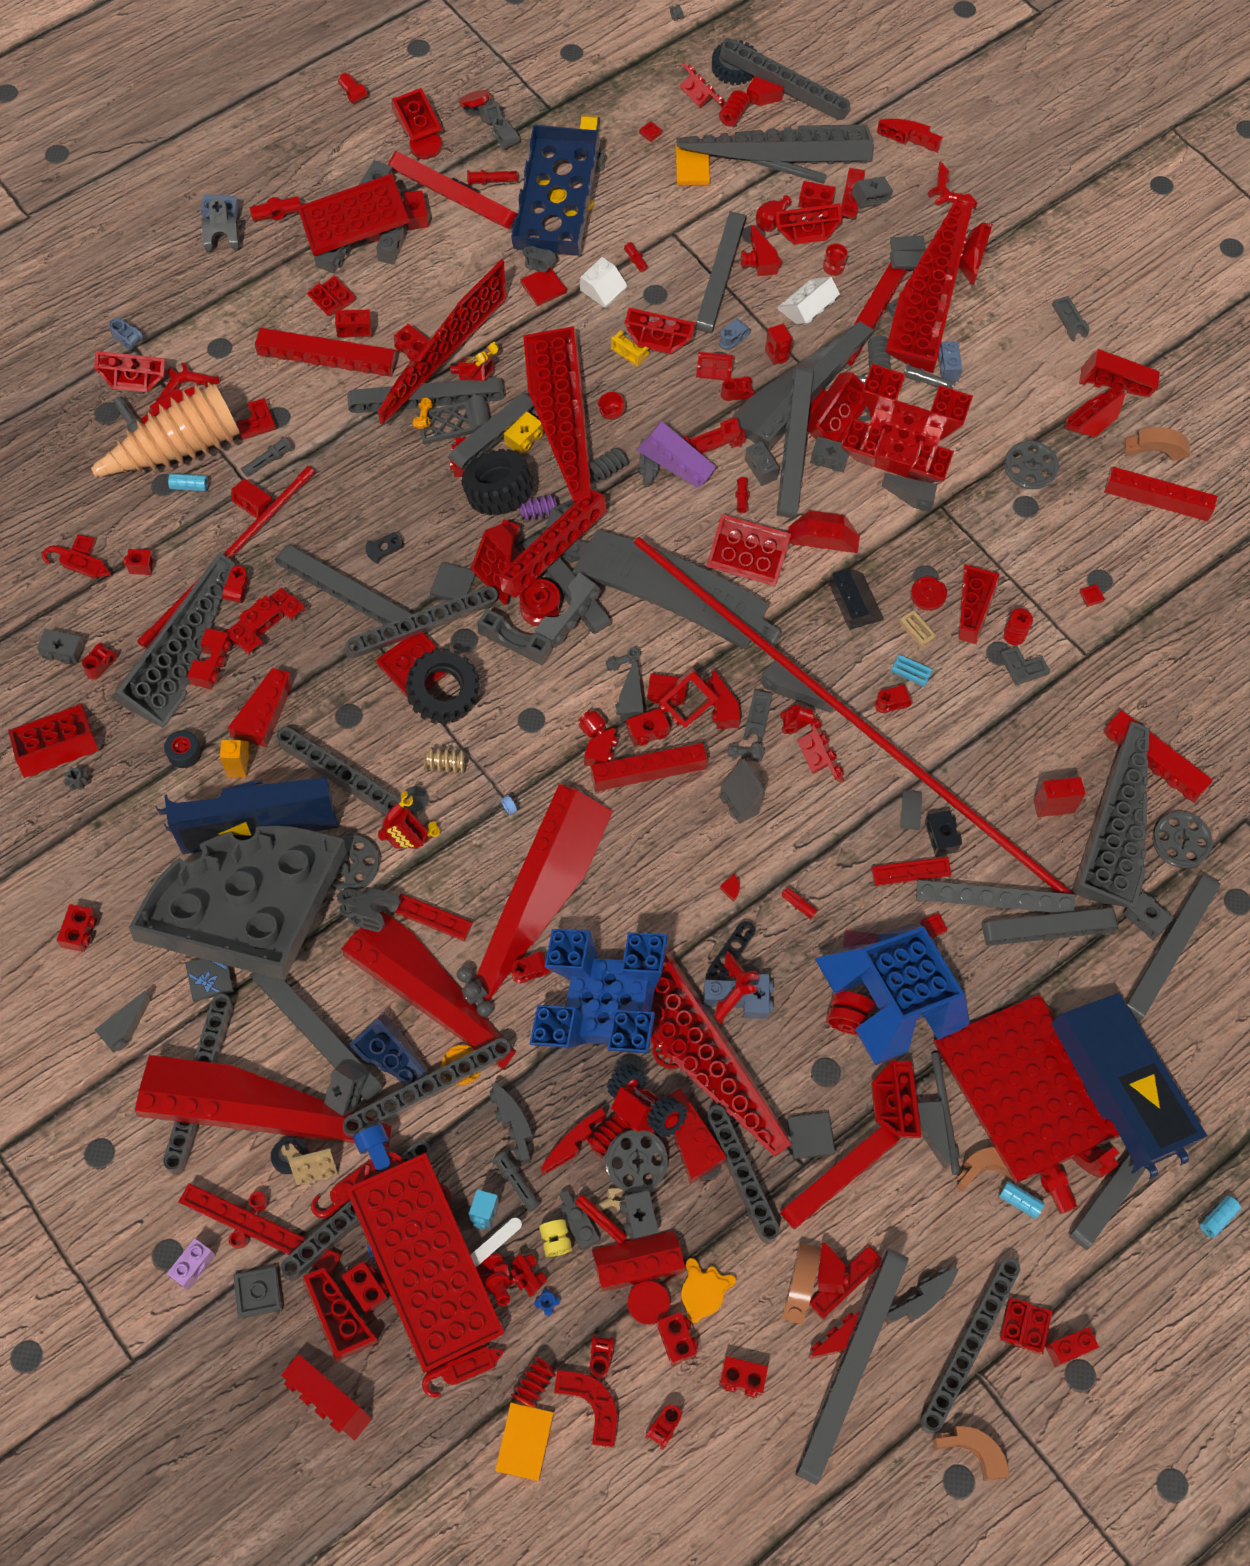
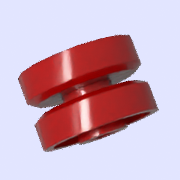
M536 579L520 593L521 616L530 625L538 626L545 616H559L560 594L558 588L552 582Z
M850 991L833 993L831 999L832 1008L828 1010L826 1023L843 1033L858 1035L855 1029L874 1015L876 1004L871 999Z

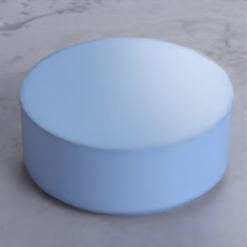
M508 795L501 799V803L509 815L517 812L514 802Z

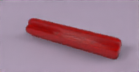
M580 1195L575 1200V1204L619 1244L625 1241L627 1235L584 1195Z

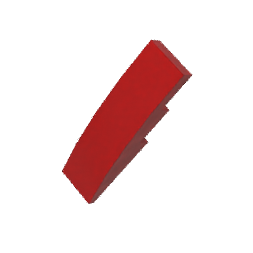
M602 1107L581 1121L552 1150L541 1166L542 1176L579 1155L577 1146L587 1141L588 1137H592V1127L606 1120V1114Z

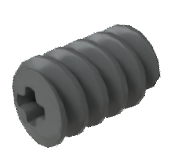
M877 335L869 339V370L872 363L891 369L890 355L885 352L888 343L887 337Z
M612 448L604 455H600L599 458H595L593 462H589L590 476L596 483H599L598 477L603 481L605 479L604 474L609 477L611 476L610 471L616 473V468L621 470L622 465L626 467L628 465L627 460L620 450Z

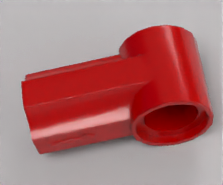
M346 72L340 75L338 84L344 89L352 104L367 97V91L362 83L358 84Z

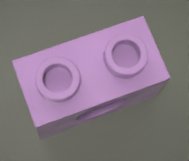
M194 1238L167 1272V1275L188 1291L216 1255Z

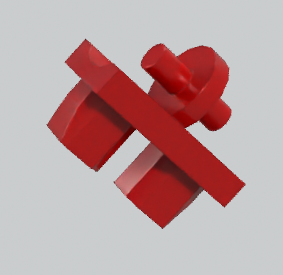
M520 1254L511 1263L513 1270L510 1271L513 1279L510 1280V1286L517 1285L520 1291L525 1289L529 1297H532L547 1282V1278L542 1272L536 1275L532 1273L531 1268L537 1265L533 1254L524 1257Z

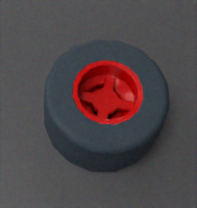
M185 730L174 732L164 743L166 756L175 767H191L201 756L199 742L191 732Z

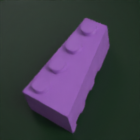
M662 421L644 438L636 449L697 488L706 482L716 467Z

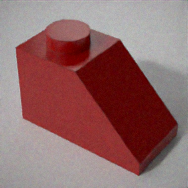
M754 76L747 88L746 94L750 98V103L763 106L782 101L784 87Z
M822 1243L817 1280L819 1292L845 1294L846 1286L850 1285V1273H847L845 1264L826 1243Z

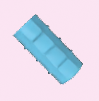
M170 473L168 485L169 489L206 492L208 478L206 475Z
M1010 1181L1006 1182L999 1194L1001 1199L1034 1219L1039 1216L1045 1205L1043 1201Z
M1226 1196L1200 1224L1202 1231L1208 1237L1215 1238L1241 1210L1239 1202L1233 1197Z

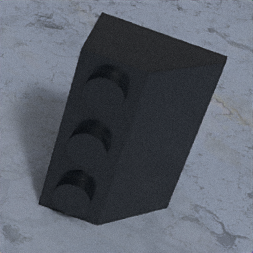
M847 569L831 575L829 586L849 630L884 619L863 573Z

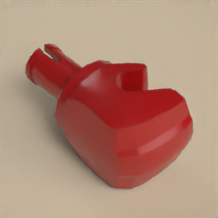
M784 195L779 201H769L760 206L756 213L757 226L762 231H773L776 227L775 212L785 211V208L792 202L791 198L788 195Z
M492 1253L476 1269L486 1292L490 1295H495L499 1306H505L511 1300L507 1292L510 1286L509 1271L499 1253Z

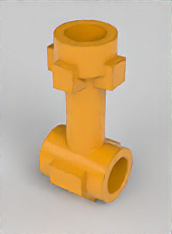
M429 398L421 399V403L418 405L419 409H421L420 415L413 418L414 428L424 429L430 426L427 412L430 411L433 404Z

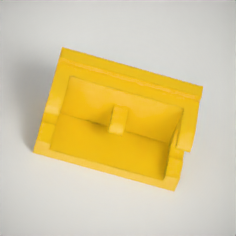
M620 330L611 338V350L638 367L649 356L650 352L647 351L649 348L646 346L643 348L637 347L636 344L625 338L623 335L624 331Z

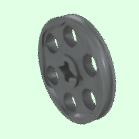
M1037 441L1017 443L1009 450L1005 460V471L1008 477L1015 484L1026 489H1041L1048 486L1055 479L1059 469L1058 458L1054 451L1047 445ZM1035 448L1037 453H1031L1028 449ZM1013 453H1019L1022 457L1015 458ZM1049 457L1052 460V462L1047 463L1043 460V458ZM1017 467L1021 472L1015 473L1011 468ZM1042 472H1049L1051 476L1044 477ZM1026 477H1033L1035 482H1028Z
M1174 812L1164 816L1153 832V845L1157 854L1165 862L1178 868H1192L1201 864L1212 849L1213 839L1208 826L1200 818L1190 813ZM1169 820H1176L1179 826L1172 827L1169 824ZM1188 823H1195L1198 830H1191ZM1165 833L1168 836V840H1161L1158 834ZM1181 836L1186 841L1184 844L1182 843V840L1179 839ZM1197 840H1204L1207 846L1200 847L1197 844ZM1167 850H1174L1177 853V857H1170L1167 854ZM1193 853L1196 856V860L1190 861L1186 854Z
M358 835L340 836L339 838H343L345 842L346 855L335 878L342 875L345 877V881L342 884H337L333 880L331 887L339 891L344 889L361 890L368 886L378 873L379 858L373 844L364 837ZM356 843L364 844V848L361 851L353 849ZM349 854H350V859L352 860V863H351V866H350V873H349V868L347 867V864H346V863H348V860H349ZM366 858H373L375 861L373 865L366 866L364 865V860ZM358 874L365 876L362 882H356L354 878Z
M630 1129L617 1135L610 1143L605 1157L606 1171L610 1180L621 1190L630 1193H640L655 1188L662 1181L668 1165L667 1152L662 1141L653 1133L645 1130L637 1132ZM644 1136L650 1138V1145L647 1148L641 1146V1139ZM625 1137L631 1142L630 1147L626 1150L621 1147V1140ZM658 1153L661 1156V1162L655 1166L652 1163V1156ZM636 1155L637 1158L641 1159V1162L637 1163V1167L636 1164L632 1163V1160L636 1159ZM614 1157H619L622 1162L621 1166L617 1169L612 1166ZM645 1173L652 1175V1182L648 1185L643 1183V1175ZM629 1174L633 1181L630 1186L626 1187L623 1184V1177Z

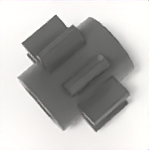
M81 766L78 768L70 767L67 772H64L67 779L63 780L66 786L69 785L71 791L74 788L82 790L84 785H88L85 779L88 777L86 771L83 772Z

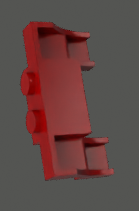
M280 588L270 597L265 595L262 599H258L248 610H244L238 617L239 622L225 633H228L233 645L238 646L248 655H251L252 650L259 645H263V641L259 637L283 619V614L293 621V617L301 611L304 612L306 609L293 595L290 596L283 588Z

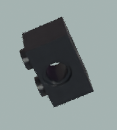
M951 811L928 814L925 825L935 857L957 853L962 845V838L960 834H957L956 819L951 815ZM940 831H946L948 835H943Z

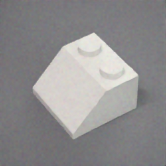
M603 257L580 277V291L605 308L628 288L616 266Z

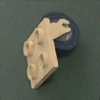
M296 1137L284 1138L272 1148L271 1162L274 1168L282 1174H293L296 1185L309 1184L312 1181L329 1179L338 1175L331 1149L309 1154L305 1142Z

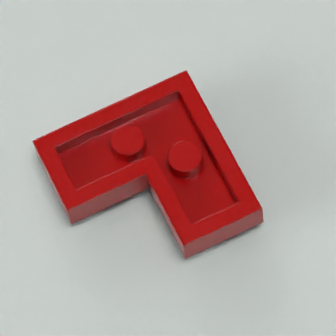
M265 398L248 402L252 417L236 421L241 439L276 430Z

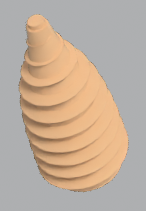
M208 382V387L201 390L194 385L195 394L189 396L182 391L183 400L178 403L171 398V407L167 410L159 404L160 413L157 416H153L148 412V421L144 425L136 420L138 429L133 433L126 430L127 437L122 442L117 441L118 445L93 464L94 466L91 469L95 477L113 475L119 472L127 474V471L135 469L142 473L143 467H151L156 472L157 464L162 463L170 469L171 460H177L183 465L184 456L189 455L196 461L197 451L202 450L208 455V447L213 445L221 451L220 442L224 440L233 445V436L240 432L215 384L211 385Z

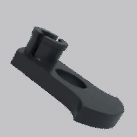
M392 532L374 542L367 541L366 553L374 563L379 564L381 558L402 549L404 544L398 535ZM382 543L388 544V548L385 551L379 550Z

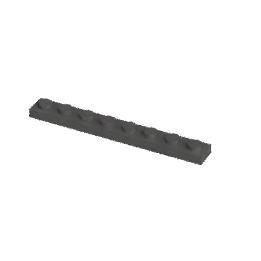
M917 880L916 900L1055 913L1074 912L1076 897L1075 894Z

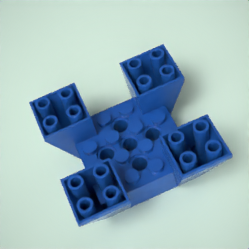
M908 924L880 934L878 936L880 942L847 946L815 959L834 994L864 983L880 1011L855 1029L875 1065L909 1051L917 1020L925 1018L938 1040L970 1024L965 994L924 926Z
M552 929L545 967L570 980L566 1007L537 1005L530 1045L571 1048L587 1043L608 1045V1051L648 1053L655 1013L651 1012L654 990L662 974L668 935L628 932L623 960L598 958L591 931Z

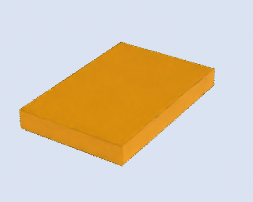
M676 143L677 185H709V154L677 147Z
M510 1403L495 1472L539 1482L554 1412Z

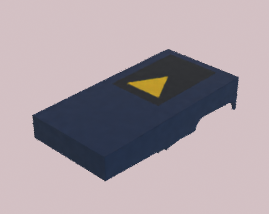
M326 777L262 784V780L249 781L222 789L219 797L209 800L176 803L170 801L166 794L164 795L166 807L158 809L155 806L159 814H167L168 826L165 823L164 826L167 831L172 832L182 855L202 852L200 848L201 843L231 831L237 840H248L254 836L258 826H288L315 832L338 828L336 811Z
M1116 993L1064 1012L1052 1021L1051 1025L1087 1090L1086 1093L1095 1104L1102 1119L1106 1118L1112 1121L1134 1164L1131 1173L1134 1174L1140 1169L1145 1168L1150 1173L1149 1179L1155 1178L1158 1175L1155 1163L1173 1155L1180 1157V1166L1186 1164L1189 1161V1156L1185 1149L1194 1146L1208 1135L1121 995Z

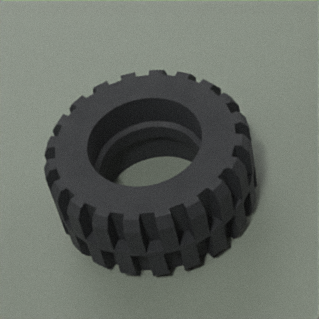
M498 449V451L491 450L489 453H483L480 457L474 458L472 463L466 466L461 480L471 507L481 514L485 513L491 516L492 514L501 515L504 512L509 513L512 509L519 508L520 504H524L527 501V497H530L534 486L526 459L516 451L514 452L509 449L507 451L504 449Z
M445 648L443 652H439V649H433L430 654L429 652L422 654V657L417 658L414 661V665L411 666L405 688L408 695L407 700L409 705H413L412 710L415 713L419 712L421 714L420 717L426 720V718H429L431 723L434 724L437 721H441V724H447L448 721L454 723L460 717L464 718L474 706L480 689V684L478 683L479 675L475 673V666L473 664L469 665V659L466 656L463 658L459 656L460 652L454 651V653H450L449 649ZM436 672L452 675L460 685L459 695L450 701H440L433 698L425 688L426 678Z

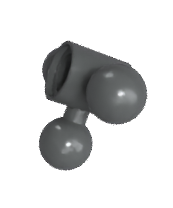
M463 966L459 968L457 978L459 981L466 983L465 987L461 989L470 1005L475 1002L478 1003L477 1012L480 1016H490L493 1012V1006L490 1002L483 1000V997L488 995V992L482 987L481 980L472 981L473 972L469 967Z

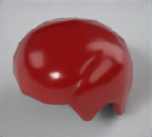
M615 391L603 394L598 400L599 411L605 419H616L625 410V403L621 394Z

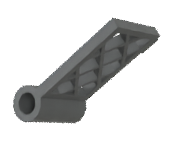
M473 395L466 402L428 411L427 416L432 419L430 420L429 427L420 429L423 444H428L475 432L489 420L485 398L480 395ZM458 409H466L462 416L456 414ZM446 412L449 414L445 420L439 418L441 413ZM453 416L459 419L456 425L449 423ZM436 420L442 423L438 429L432 427ZM462 422L469 424L470 428L461 429L459 426ZM445 426L452 428L449 433L442 432ZM428 430L435 432L433 436L425 438Z

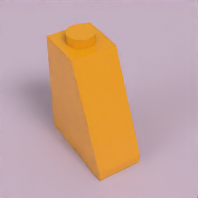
M221 740L220 760L227 777H247L249 741Z

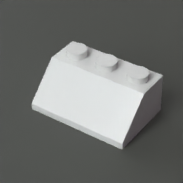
M832 277L813 278L807 281L777 308L794 323L808 324L815 315L822 313L827 305L834 303L835 298L840 293Z

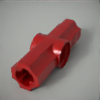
M299 196L282 200L278 197H272L268 199L267 203L249 208L253 221L267 218L280 220L285 214L298 212L297 207L301 203Z
M1056 1165L1040 1173L1042 1186L1051 1195L1060 1214L1067 1213L1078 1207L1068 1188L1067 1176L1062 1169H1059Z

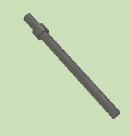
M933 1053L931 1057L938 1097L943 1105L952 1175L961 1174L958 1161L960 1155L955 1145L939 1053Z

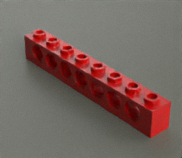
M591 490V500L579 499L498 575L501 591L515 598L522 593L607 512L604 495Z

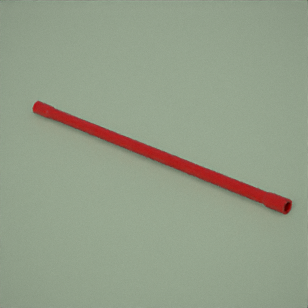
M307 466L223 555L231 559L286 501L315 474V471L310 466ZM195 583L151 628L141 635L137 640L141 647L146 648L152 642Z

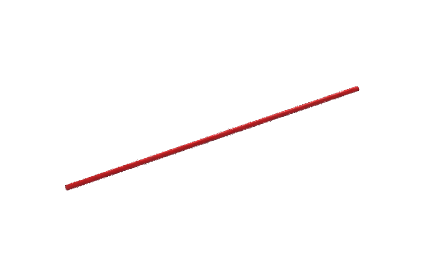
M640 536L635 539L634 544L1047 885L1057 893L1074 894Z

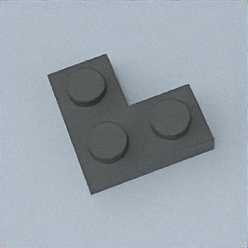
M1018 646L1000 653V657L1015 686L1049 675L1050 669L1043 656L1025 661Z

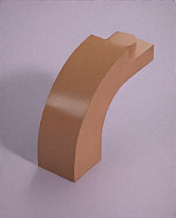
M1163 427L1144 428L1139 430L1138 435L1126 438V454L1131 456L1145 451L1157 450L1165 452L1175 461L1190 457V441L1182 433L1173 429Z
M990 1147L977 1151L962 1165L965 1169L957 1178L960 1182L956 1187L963 1192L976 1175L985 1170L998 1171L1013 1183L1015 1182L995 1147Z
M800 1242L782 1319L803 1325L813 1292L821 1248Z
M956 1426L952 1429L953 1436H951L950 1432L937 1434L938 1438L932 1440L934 1450L962 1447L970 1450L980 1462L983 1481L1000 1480L1010 1477L1007 1461L1002 1450L990 1436L978 1429Z

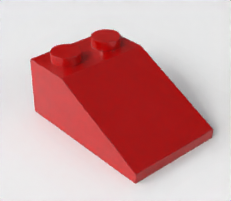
M422 88L392 99V110L412 142L442 131Z

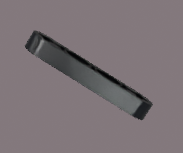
M744 921L739 924L708 969L705 980H711V976L716 974L717 969L720 971L717 979L725 980L729 971L721 966L719 961L721 958L726 957L727 951L738 961L754 937L755 926L751 922ZM749 928V933H746L742 940L740 937L742 936L743 929ZM737 942L741 945V949L733 951L730 948V944Z

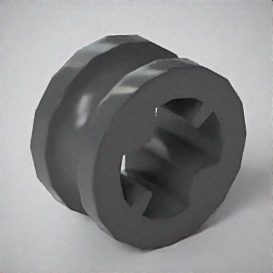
M679 4L675 7H670V14L674 21L678 18H683V12Z

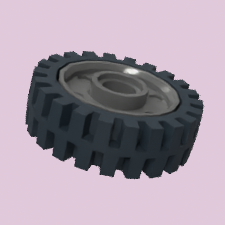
M723 42L721 45H718L712 55L711 67L716 78L719 77V81L724 80L725 84L730 82V85L750 82L754 75L723 60L720 56ZM746 42L745 44H743V45H745V46H747V47H749V48H751V49L757 51L756 49H754V47H753L752 45L749 46V43Z

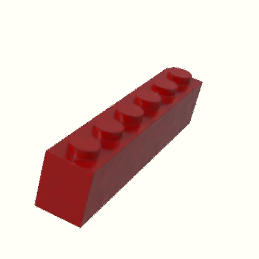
M1117 467L1112 468L1104 493L1204 521H1209L1215 510L1218 497L1214 494Z
M1121 710L1107 725L1103 733L1108 739L1115 741L1121 746L1130 722H1138ZM1149 731L1148 768L1156 776L1164 779L1170 787L1182 793L1186 799L1195 803L1213 780Z
M703 743L591 765V779L594 791L597 792L704 770L707 765V757Z

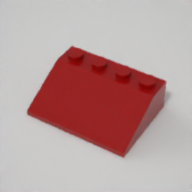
M721 514L706 567L776 587L792 534Z
M82 703L8 730L15 760L24 778L35 776L39 772L53 769L58 765L72 762L77 758L99 751Z

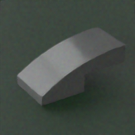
M903 790L900 828L920 830L922 793Z

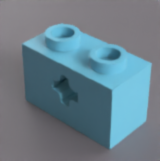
M479 1189L476 1190L469 1212L470 1221L474 1223V1227L485 1230L486 1227L491 1229L499 1206L497 1195Z

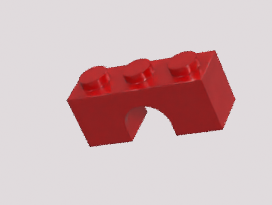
M206 628L200 645L203 653L210 654L211 657L206 661L193 660L187 677L191 685L212 690L214 684L219 680V671L225 665V656L231 649L232 641H230L228 633Z

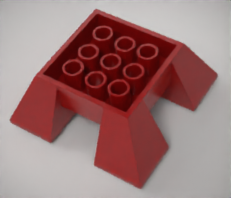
M872 363L862 390L863 398L871 416V422L869 424L852 418L841 448L857 462L887 472L929 483L944 482L954 451L937 445L939 441L963 426L973 395L939 385L931 411L898 401L906 374Z

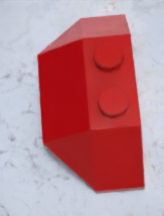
M838 203L775 212L777 230L793 245L826 241L842 221L841 205Z
M982 222L970 230L968 238L965 237L959 268L972 285L976 281L992 229V223Z
M628 307L624 323L637 347L643 348L646 346L649 348L648 350L670 355L692 339L695 322Z
M95 351L94 369L112 389L149 392L164 377L166 358Z
M1111 388L1106 393L1099 394L1088 400L1065 419L1066 429L1091 437L1098 436L1118 418L1126 395L1125 391Z
M808 510L788 527V533L792 534L790 544L858 553L860 536L845 515Z
M891 1061L871 1083L875 1122L899 1138H921L912 1061Z

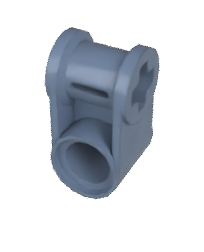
M114 318L109 322L113 339L121 343L126 349L132 350L133 345L143 339L142 334L136 328L130 326L122 319Z
M735 318L721 330L719 346L724 350L732 349L739 342L747 338L751 329L741 320Z

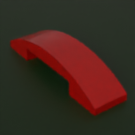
M849 168L841 204V214L844 217L856 219L858 204L851 192L857 181L864 180L865 170Z
M737 417L721 422V427L691 439L685 436L683 439L700 454H703L729 443L741 434Z

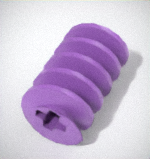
M548 494L546 500L544 496H540L539 501L536 497H533L532 502L527 498L525 504L521 503L519 507L521 520L525 517L529 521L530 516L536 520L537 514L543 519L544 513L549 518L551 509L557 506L555 497L552 498Z

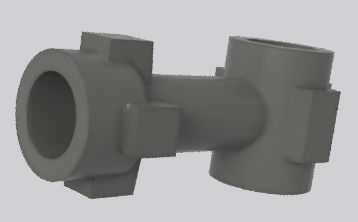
M630 648L625 656L617 659L613 657L608 658L605 661L607 669L609 671L618 670L617 666L627 662L633 664V662L637 661L638 663L640 652L636 648Z
M758 743L751 744V748H738L737 744L728 745V757L737 759V755L751 756L752 761H762L764 748H762V744Z

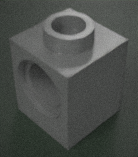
M489 100L478 106L481 121L487 124L493 122L495 117L502 116L499 104L494 100Z

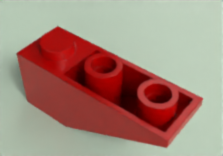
M714 670L712 671L711 678H708V684L718 694V699L711 705L714 706L712 723H716V729L739 728L740 714L738 702Z
M858 1311L855 1315L852 1312L849 1313L842 1320L843 1326L839 1329L835 1326L826 1334L828 1339L823 1344L818 1341L810 1349L813 1353H811L809 1358L816 1359L844 1352L860 1312Z

